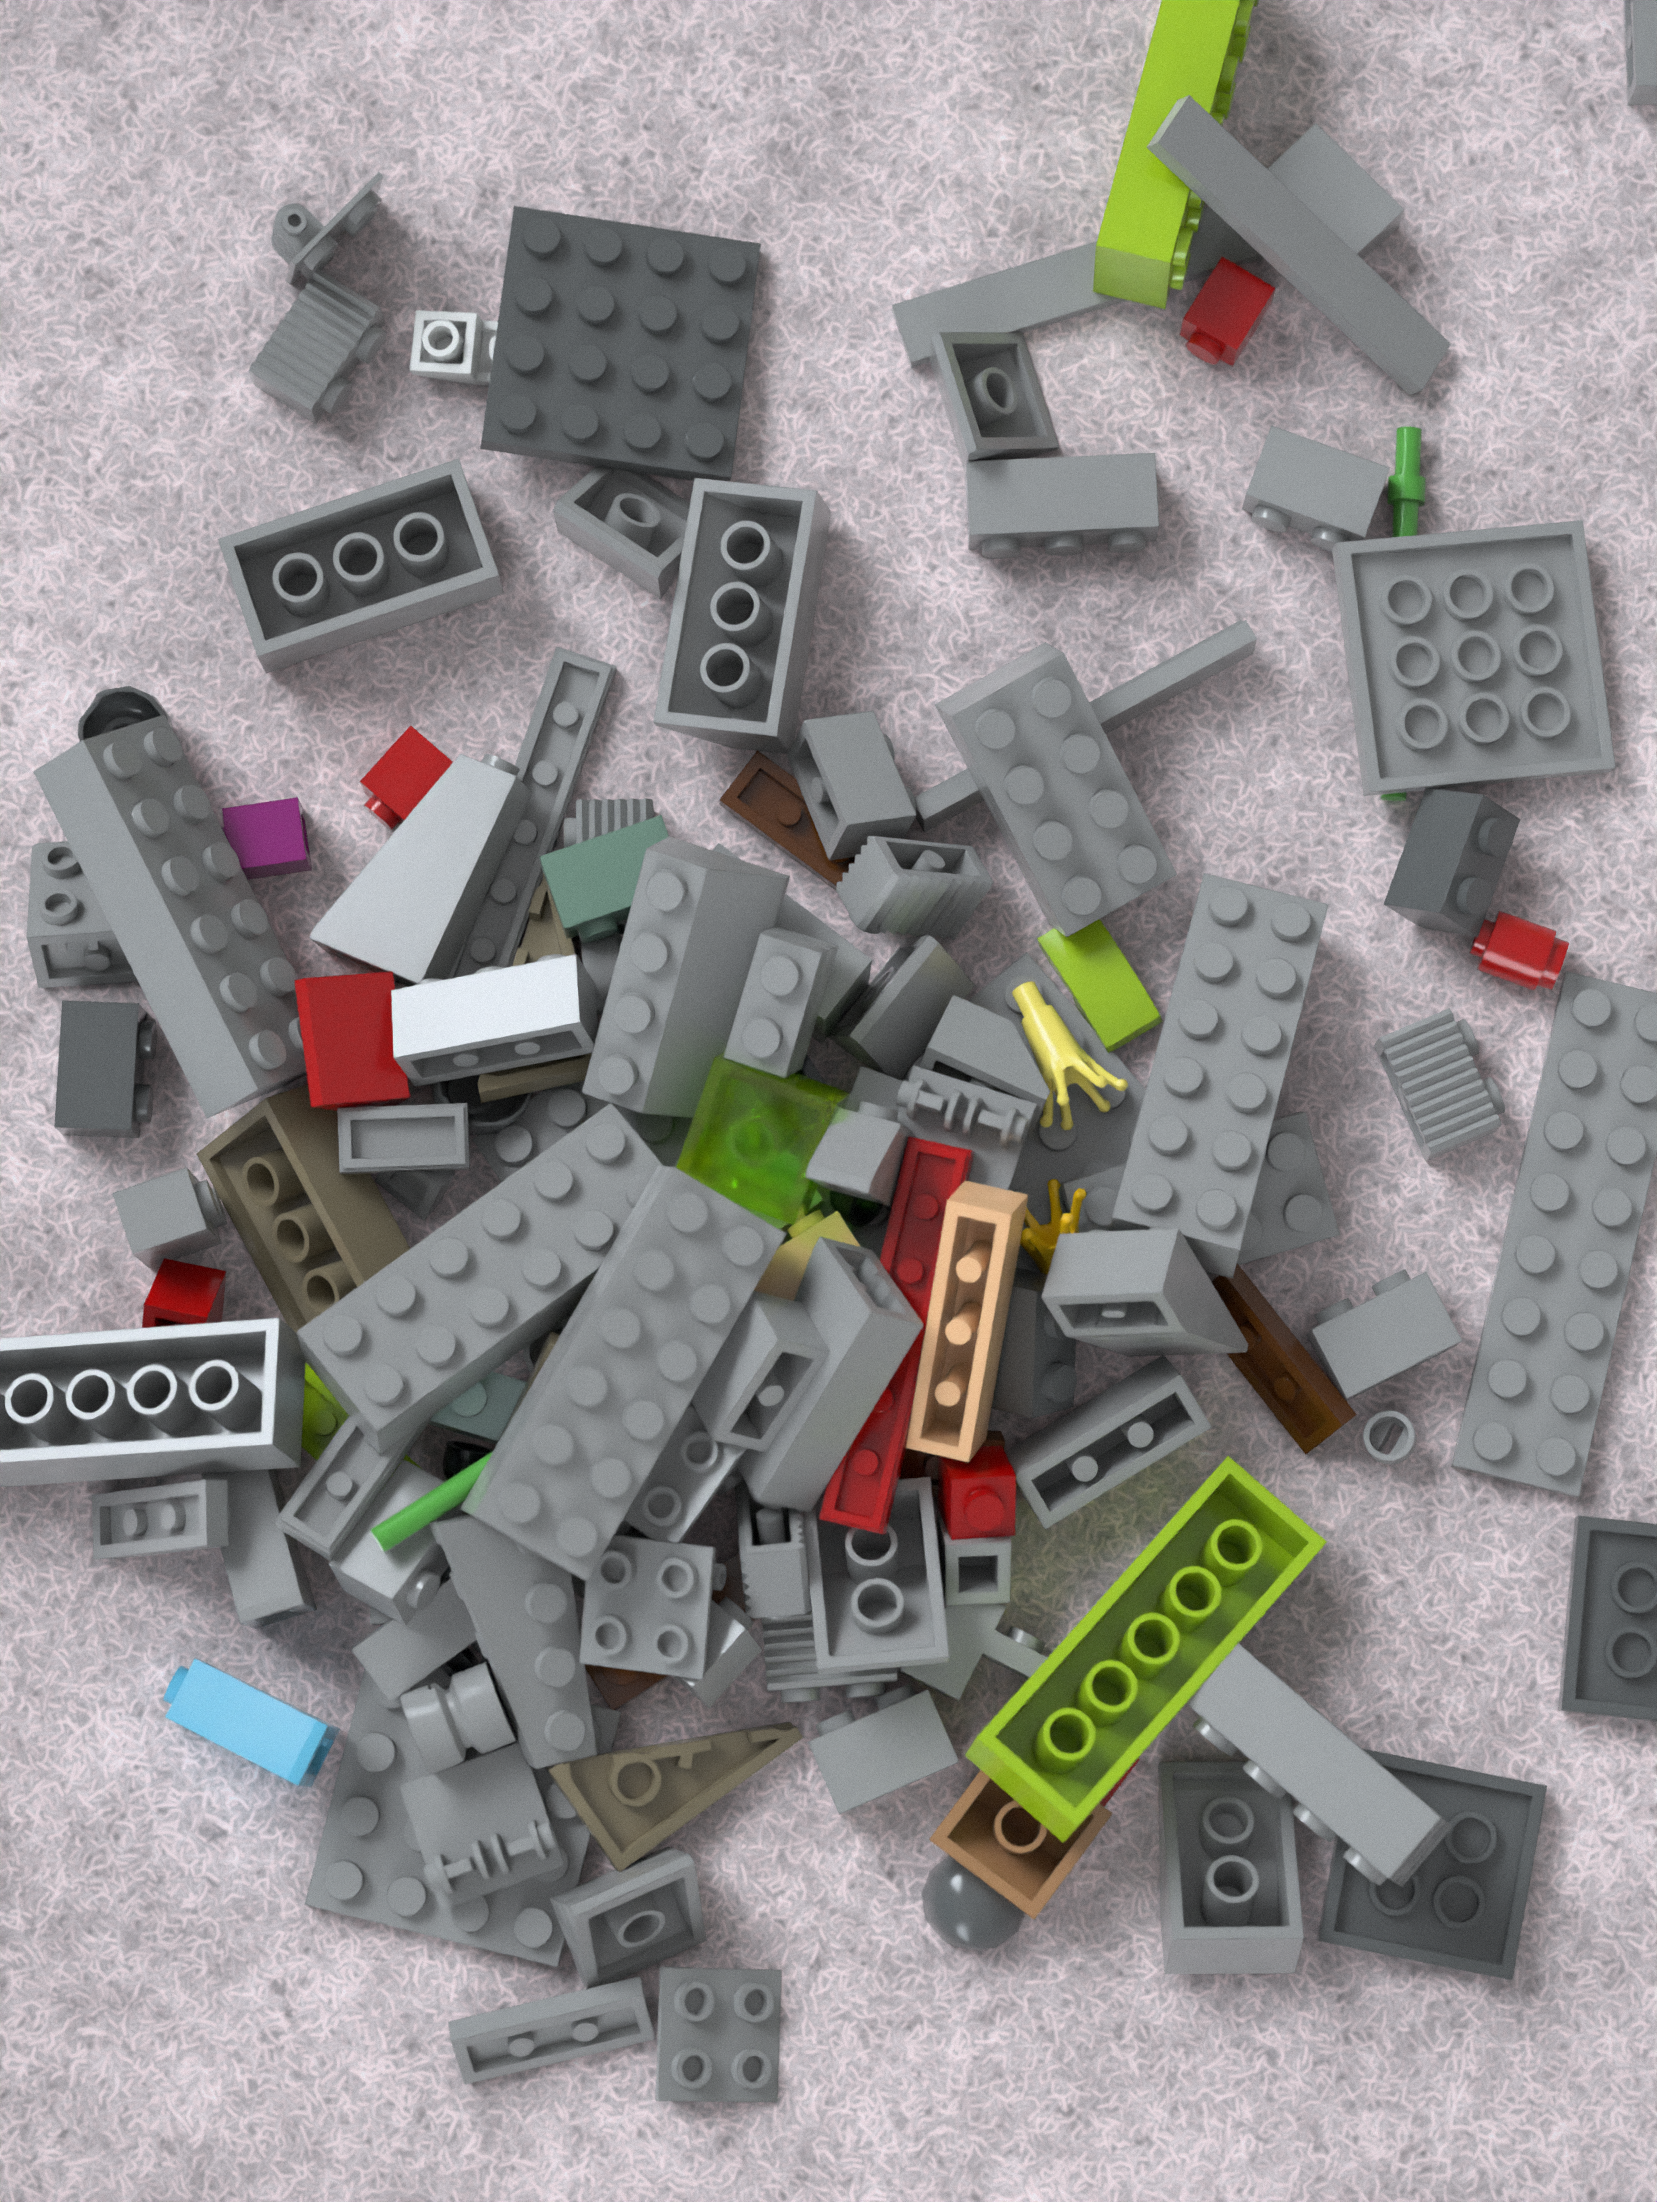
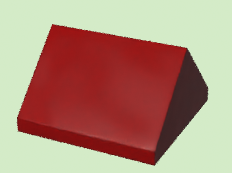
M393 971L310 977L294 980L311 1107L338 1111L337 1108L397 1106L410 1098L407 1075L394 1059L391 994V990L395 989Z

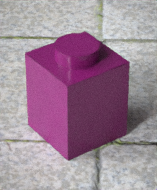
M298 797L222 808L224 820L222 830L231 848L237 854L239 864L247 880L312 870L304 808Z

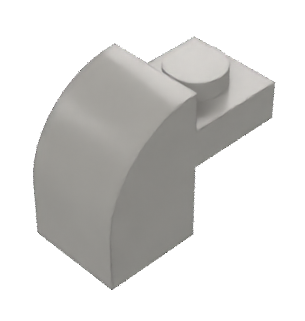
M999 1603L950 1605L944 1608L950 1662L903 1666L901 1673L958 1702L981 1656L1028 1680L1048 1658L1041 1654L1046 1643L1011 1626L1006 1636L995 1631L1006 1609V1606Z

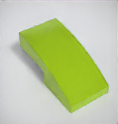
M1100 919L1068 937H1065L1054 928L1037 938L1040 949L1073 996L1077 1009L1091 1025L1107 1053L1115 1051L1163 1022L1161 1015L1142 983Z

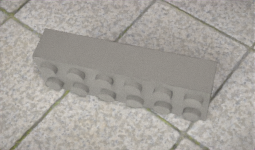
M161 715L84 739L33 771L206 1118L282 1088L306 1075L307 1071L294 980H297L296 972L288 962L268 922L267 914L259 904L239 864L238 856L231 848L211 808L210 801L202 790L182 750L181 743L173 732L166 716Z
M1204 873L1109 1231L1148 1230L1152 1227L1179 1228L1204 1271L1233 1278L1329 904Z
M610 1103L299 1329L297 1336L301 1356L378 1453L382 1454L575 1311L657 1167L663 1166V1164L614 1105Z
M658 1166L460 1509L566 1571L588 1581L786 1233L676 1167Z
M280 1318L1 1338L0 1487L300 1467L306 1361L301 1356L297 1333Z

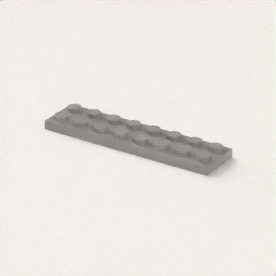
M1568 971L1563 975L1451 1464L1453 1468L1575 1498L1580 1495L1657 1153V993Z

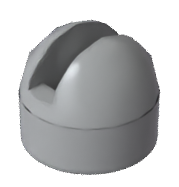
M1385 1410L1376 1413L1368 1420L1363 1431V1441L1369 1454L1383 1464L1393 1465L1405 1461L1413 1453L1417 1442L1416 1431L1411 1421L1398 1411ZM1397 1425L1404 1430L1390 1455L1380 1452L1388 1442L1394 1426Z

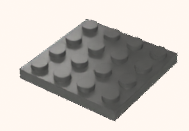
M514 206L480 449L694 481V478L731 481L761 244Z

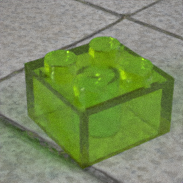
M724 1051L714 1057L676 1168L736 1204L795 1225L808 1214L818 1183L805 1177L808 1164L838 1109H845L850 1093L798 1073H793L783 1078L723 1058Z

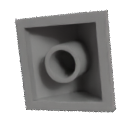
M938 332L931 337L930 363L964 471L966 461L1028 459L1059 449L1023 332Z
M596 466L557 500L553 513L559 533L659 599H662L678 576L690 503L647 474Z
M924 935L906 938L836 1025L828 1038L875 1071L900 1080L929 1044L952 996L955 995L965 999L975 984L933 937Z
M665 1847L640 1858L621 1872L613 1870L550 1898L586 1989L613 1983L706 1941L695 1863L690 1854L671 1847Z

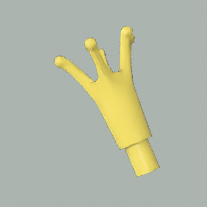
M1029 981L1016 987L1012 995L1024 1016L1021 1024L1039 1071L1050 1090L1043 1107V1116L1040 1118L1039 1123L1042 1127L1046 1128L1052 1125L1054 1091L1057 1097L1056 1102L1060 1105L1061 1128L1066 1131L1072 1129L1074 1124L1069 1106L1067 1087L1074 1083H1077L1089 1095L1100 1112H1108L1111 1108L1110 1102L1101 1096L1093 1084L1100 1088H1104L1109 1084L1119 1091H1125L1128 1087L1127 1080L1118 1079L1107 1072L1080 1047L1052 1005H1046L1035 982Z

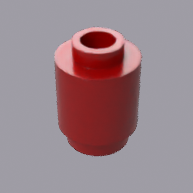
M1499 910L1494 921L1484 919L1478 937H1474L1469 954L1480 957L1477 966L1478 971L1531 990H1535L1537 985L1552 990L1563 965L1569 942L1556 938L1555 930Z

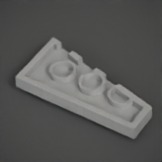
M470 1514L429 1523L437 1544L442 1545L452 1572L449 1574L459 1598L465 1601L477 1631L474 1635L482 1655L489 1660L499 1684L498 1694L527 1765L539 1769L598 1755L585 1666L583 1663H579L581 1639L571 1573Z

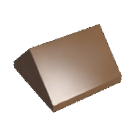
M980 1770L930 1837L929 1841L1035 1920L1113 1813L1099 1803L1063 1843Z

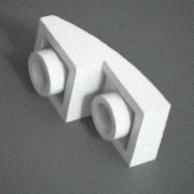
M416 310L410 372L414 375L451 382L489 385L498 321H482L477 313Z

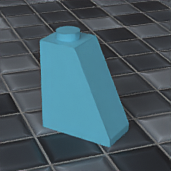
M196 1658L190 1669L183 1666L177 1669L163 1699L171 1704L165 1716L169 1720L298 1786L312 1787L340 1731V1728Z

